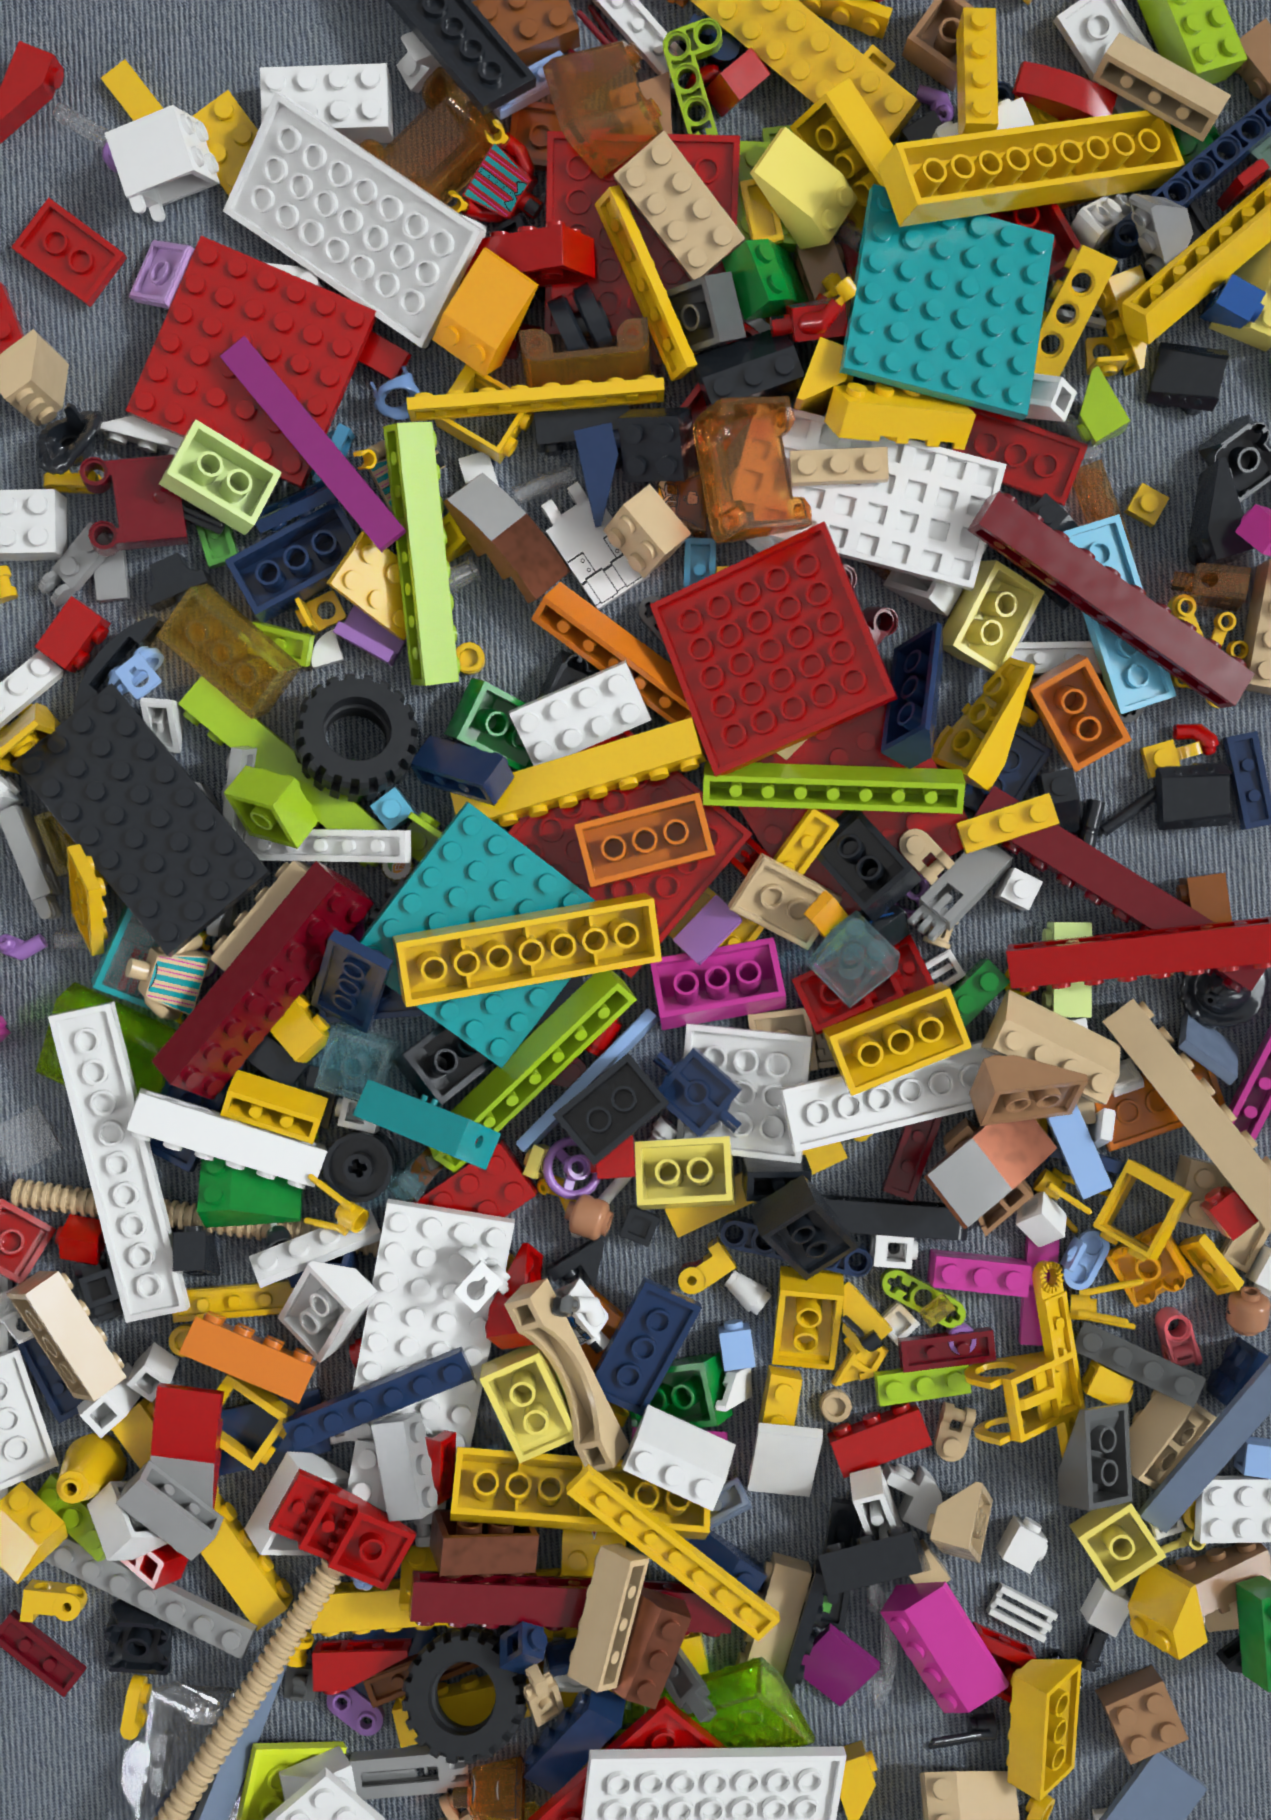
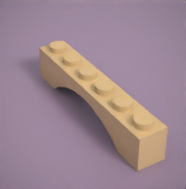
M548 1278L523 1284L504 1305L518 1333L532 1341L543 1352L558 1375L570 1409L574 1446L584 1467L589 1464L597 1471L612 1469L617 1465L630 1445L567 1317H559L552 1314L553 1300L556 1298V1295Z

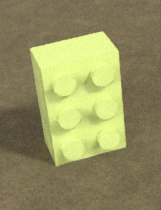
M195 419L184 436L159 485L246 535L255 525L282 472Z

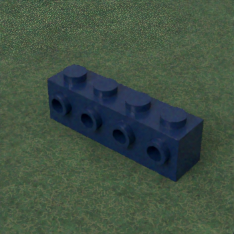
M587 1688L584 1692H579L573 1704L567 1710L563 1709L557 1721L551 1727L547 1726L540 1739L535 1744L531 1743L527 1748L523 1761L526 1763L523 1778L555 1795L588 1762L589 1750L601 1749L622 1727L626 1700L609 1690L596 1693Z

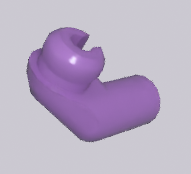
M920 84L916 95L918 101L929 105L931 111L934 110L942 124L951 121L954 116V109L948 94Z
M40 933L27 941L9 934L0 936L1 953L18 960H25L48 947L47 941Z

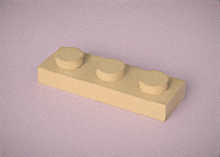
M888 447L790 451L789 453L790 486L886 483L889 480Z

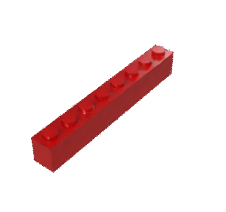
M1271 917L1009 944L1006 954L1011 989L1019 988L1020 992H1031L1038 990V986L1051 985L1053 989L1070 987L1071 983L1084 982V985L1092 986L1104 983V979L1117 978L1118 982H1131L1137 980V976L1150 975L1152 979H1163L1170 977L1171 973L1184 972L1185 975L1192 976L1205 973L1204 969L1218 968L1219 972H1232L1239 970V966L1253 965V968L1256 969L1270 968Z

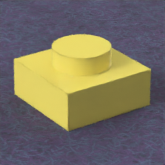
M536 1144L528 1150L523 1162L524 1166H526L523 1175L532 1179L543 1178V1162L550 1146Z

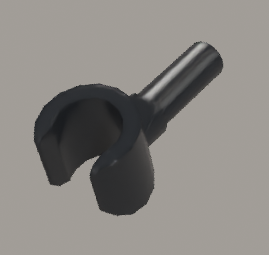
M847 1315L841 1319L856 1334L862 1346L868 1351L873 1352L883 1345L874 1329L865 1335L863 1330Z

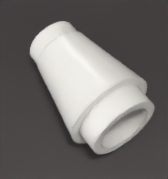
M736 1270L724 1284L748 1313L752 1311L755 1315H758L772 1296L766 1291L767 1287L738 1273Z

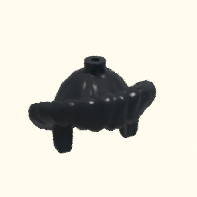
M68 403L64 409L66 417L49 423L39 434V440L36 443V461L38 466L45 472L54 475H63L72 466H80L94 451L95 437L102 424L100 411L90 410L79 413L74 404Z
M1266 970L1252 991L1244 992L1241 990L1239 993L1225 987L1222 984L1224 979L1215 973H1212L1211 976L1205 973L1192 976L1184 974L1179 988L1183 1008L1190 1017L1196 1019L1200 1024H1206L1212 1028L1216 1026L1220 1028L1234 1027L1241 1023H1247L1263 1007L1264 997L1267 995L1269 984Z

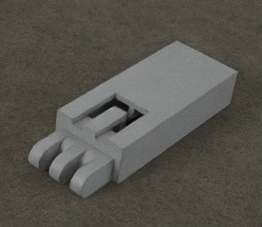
M13 805L0 810V825L40 918H60L61 910L56 896L63 894V891L29 808Z
M997 845L969 854L964 852L954 862L955 864L920 897L919 908L911 915L908 923L911 926H915L923 919L924 921L917 930L924 934L932 926L933 929L927 938L934 942L946 929L950 931L1012 865L1013 857ZM954 889L956 894L959 892L963 896L948 910L945 906L953 901V896L949 893Z
M426 1745L422 1747L414 1746L352 1752L349 1761L352 1766L357 1795L363 1800L447 1793L448 1788L466 1787L469 1785V1776L462 1774L468 1772V1764L465 1765L463 1761H458L460 1763L456 1764L446 1763V1757L441 1755L436 1759L428 1754L430 1749ZM417 1768H424V1774L428 1773L429 1770H437V1774L417 1776Z

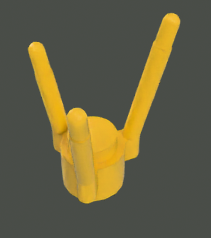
M1055 1167L1052 1171L1045 1168L1039 1174L1033 1184V1189L1037 1193L1044 1191L1050 1199L1053 1198L1054 1200H1058L1061 1197L1086 1214H1092V1210L1064 1191L1066 1184L1062 1181L1075 1185L1071 1176L1062 1173ZM1105 1190L1098 1194L1108 1197L1110 1191ZM1067 1217L1066 1226L1073 1233H1077L1078 1228Z
M313 1174L308 1175V1179L340 1205L335 1211V1218L338 1224L308 1217L304 1218V1223L334 1230L344 1236L347 1235L349 1230L353 1233L360 1232L368 1221L369 1212L354 1202L346 1200L329 1187L327 1182L324 1183Z
M1140 1278L1079 1290V1294H1071V1320L1093 1321L1120 1328L1136 1329V1325L1129 1323L1126 1318L1097 1313V1299L1090 1298V1295L1142 1285L1145 1282L1144 1279Z

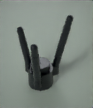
M984 1706L977 1707L970 1712L973 1713V1717L967 1718L966 1733L932 1738L931 1743L928 1744L929 1749L969 1742L995 1741L997 1739V1724L994 1714L985 1713Z

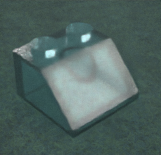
M856 910L832 928L809 958L807 965L851 1008L897 971L900 952Z
M344 1022L336 1024L330 1030L314 1088L358 1102L368 1079L385 1085L392 1070L393 1060L395 1059L400 1041L371 1031L364 1033Z

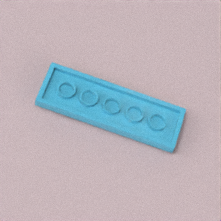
M1119 514L1063 531L1070 538L1069 541L1075 546L1089 550L1095 555L1096 561L1103 566L1116 569L1121 574L1120 578L1127 583L1142 588ZM1082 612L1109 698L1118 715L1177 696L1169 672Z

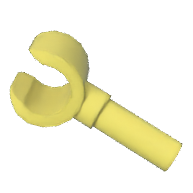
M1186 1527V1531L1182 1532L1181 1538L1160 1546V1548L1166 1554L1186 1546L1194 1550H1202L1206 1543L1200 1544L1196 1540L1192 1542L1194 1530Z

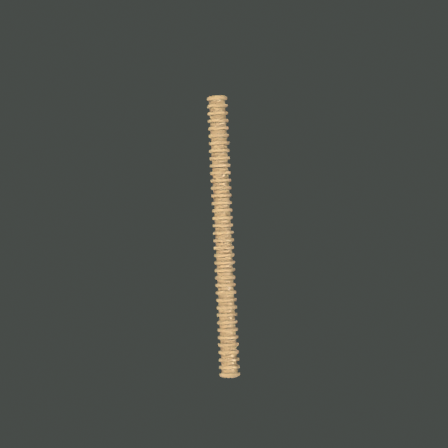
M19 1178L11 1190V1202L16 1207L20 1205L23 1208L31 1206L33 1209L41 1207L43 1211H48L51 1208L52 1212L61 1210L65 1214L70 1211L72 1215H77L80 1212L81 1216H87L88 1214L93 1218L98 1216L91 1188L83 1190L82 1187L78 1186L73 1189L72 1185H67L64 1188L62 1184L54 1186L50 1182L44 1185L43 1181H37L35 1184L33 1180L25 1182L24 1179ZM164 1199L171 1228L178 1226L179 1230H183L186 1226H203L204 1230L211 1234L217 1231L218 1235L226 1233L227 1236L231 1237L233 1234H236L237 1238H242L243 1235H246L247 1239L256 1237L258 1241L265 1238L267 1231L271 1229L270 1224L206 1228L197 1213V1203L189 1205L188 1202L184 1201L180 1204L178 1200H173L171 1203L169 1199ZM301 1218V1222L277 1223V1225H282L288 1229L292 1239L321 1228L304 1223V1218ZM380 1241L355 1250L356 1254H359L360 1251L363 1252V1255L367 1256L369 1253H373V1257H377Z
M321 1559L322 1565H317L315 1568L316 1574H311L309 1578L311 1582L304 1585L305 1591L299 1593V1600H295L292 1604L293 1609L287 1611L288 1617L282 1619V1627L276 1628V1636H271L269 1640L271 1644L265 1645L263 1649L265 1653H260L258 1656L259 1662L253 1664V1671L247 1673V1680H243L240 1685L241 1689L236 1690L234 1694L236 1698H231L229 1701L230 1707H225L223 1710L224 1716L218 1718V1725L212 1727V1734L207 1735L206 1743L201 1744L200 1752H196L194 1761L189 1763L188 1770L183 1772L182 1779L178 1780L176 1788L172 1789L170 1797L165 1800V1807L159 1809V1816H155L153 1820H187L190 1817V1811L195 1809L196 1802L201 1800L202 1793L208 1789V1783L213 1781V1774L219 1772V1765L224 1764L226 1761L225 1756L230 1755L231 1747L237 1744V1738L241 1737L244 1732L243 1729L248 1727V1719H253L255 1716L254 1710H259L261 1706L260 1701H264L267 1696L266 1692L271 1691V1683L277 1682V1674H282L284 1671L283 1665H287L290 1661L289 1656L295 1654L294 1648L300 1646V1638L306 1637V1629H311L313 1625L311 1621H315L318 1618L317 1612H321L324 1609L323 1603L329 1601V1594H333L335 1591L334 1586L340 1584V1576H345L341 1572L328 1568L327 1560Z

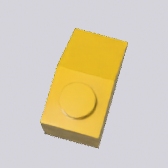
M848 1281L844 1285L843 1317L847 1315L863 1330L865 1335L874 1329L882 1340L893 1328L859 1290ZM843 1323L842 1332L847 1336L843 1340L844 1343L854 1354L857 1355L861 1352L865 1356L870 1351L862 1346L856 1334Z
M862 1740L843 1746L847 1757L840 1799L848 1820L860 1819L876 1786L873 1772L878 1770L872 1750L865 1751Z

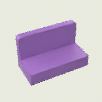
M355 605L345 622L338 621L333 630L339 638L390 666L394 665L407 641L406 638L404 641L396 638Z
M715 895L676 935L673 941L698 965H701L742 923V918L737 913L731 911L718 895Z

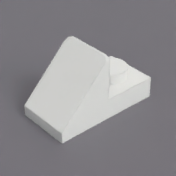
M412 31L400 37L408 52L396 66L410 91L419 93L442 66Z

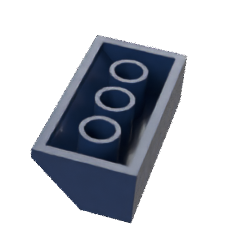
M938 622L894 648L890 681L898 699L887 703L881 753L908 769L930 759L934 749L933 741L937 722L936 715L940 696L939 688L944 653L942 624Z

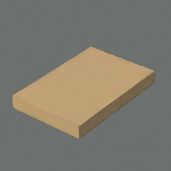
M761 853L730 900L728 907L731 911L809 950L819 932L807 919L804 912L825 890L838 903H840L842 898L836 892Z

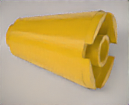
M90 1433L75 1440L67 1449L56 1484L58 1496L64 1502L74 1504L94 1498L110 1481H122L126 1472L127 1460L120 1449L121 1445L119 1442L107 1434L100 1438L96 1433Z

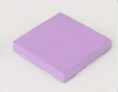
M153 240L131 289L129 298L137 303L169 309L195 249L189 245Z

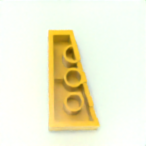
M852 382L848 383V385L833 387L824 422L838 438L879 442L880 436H884L898 444H908L910 438L925 441V445L930 447H939L940 442L953 443V449L965 450L976 414L966 405L878 382L876 385H862Z

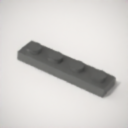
M1084 1321L1075 1341L1077 1353L1192 1408L1195 1407L1207 1379Z

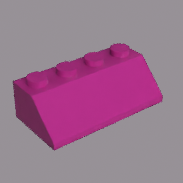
M774 937L717 947L701 965H698L687 953L662 957L660 962L650 963L662 1030L684 1027L686 1024H700L786 1008V993Z
M946 1581L895 1586L880 1613L944 1713H970L1008 1688L1010 1683Z

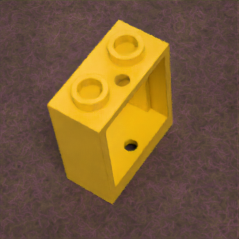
M465 364L449 391L462 390L465 393H470L475 388L491 387L497 390H508L510 388L489 375L483 377ZM533 412L518 413L497 447L454 422L456 418L435 420L438 428L501 464L505 456L510 457L515 451L518 444L516 438L521 430L526 431L530 427L534 414Z
M1128 1159L1093 1227L1101 1231L1099 1236L1114 1245L1121 1242L1128 1246L1127 1253L1143 1262H1145L1146 1258L1158 1260L1193 1192L1141 1163ZM1136 1179L1175 1199L1150 1246L1112 1225Z
M227 1374L217 1390L224 1391L223 1405L235 1389L279 1420L257 1453H254L222 1430L220 1448L254 1471L260 1462L266 1465L276 1451V1448L272 1446L278 1436L284 1439L287 1435L282 1425L283 1419L293 1415L296 1410L271 1392Z

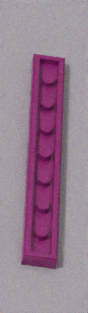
M245 336L220 355L224 363L381 553L406 533L403 526Z

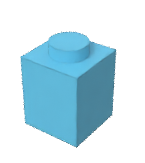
M396 787L370 805L387 830H397L410 820L408 818L410 812L418 814Z

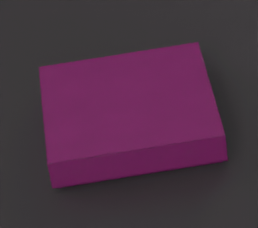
M831 1623L814 1639L810 1655L804 1654L802 1664L805 1665L803 1678L840 1707L880 1669V1661Z

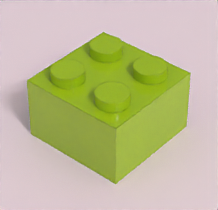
M245 765L224 791V795L246 831L253 837L298 849L319 822L312 810L311 803L306 799L300 788V783L296 778L288 774L281 775L270 772L265 768L258 769Z

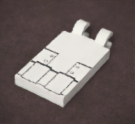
M577 481L567 488L569 496L576 504L575 506L561 514L553 500L550 499L541 507L552 525L551 528L546 530V534L594 606L600 610L650 577V574L643 578L639 572L633 570L624 554L608 540L607 534L603 530L612 517L607 509H605L602 526L595 528L589 499Z

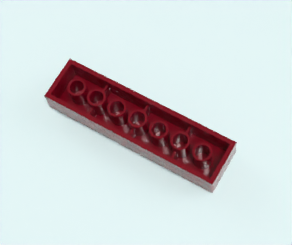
M315 861L153 1058V1064L170 1085L213 1100L319 972L328 938L333 931L337 930L343 934H350L375 903L354 882Z

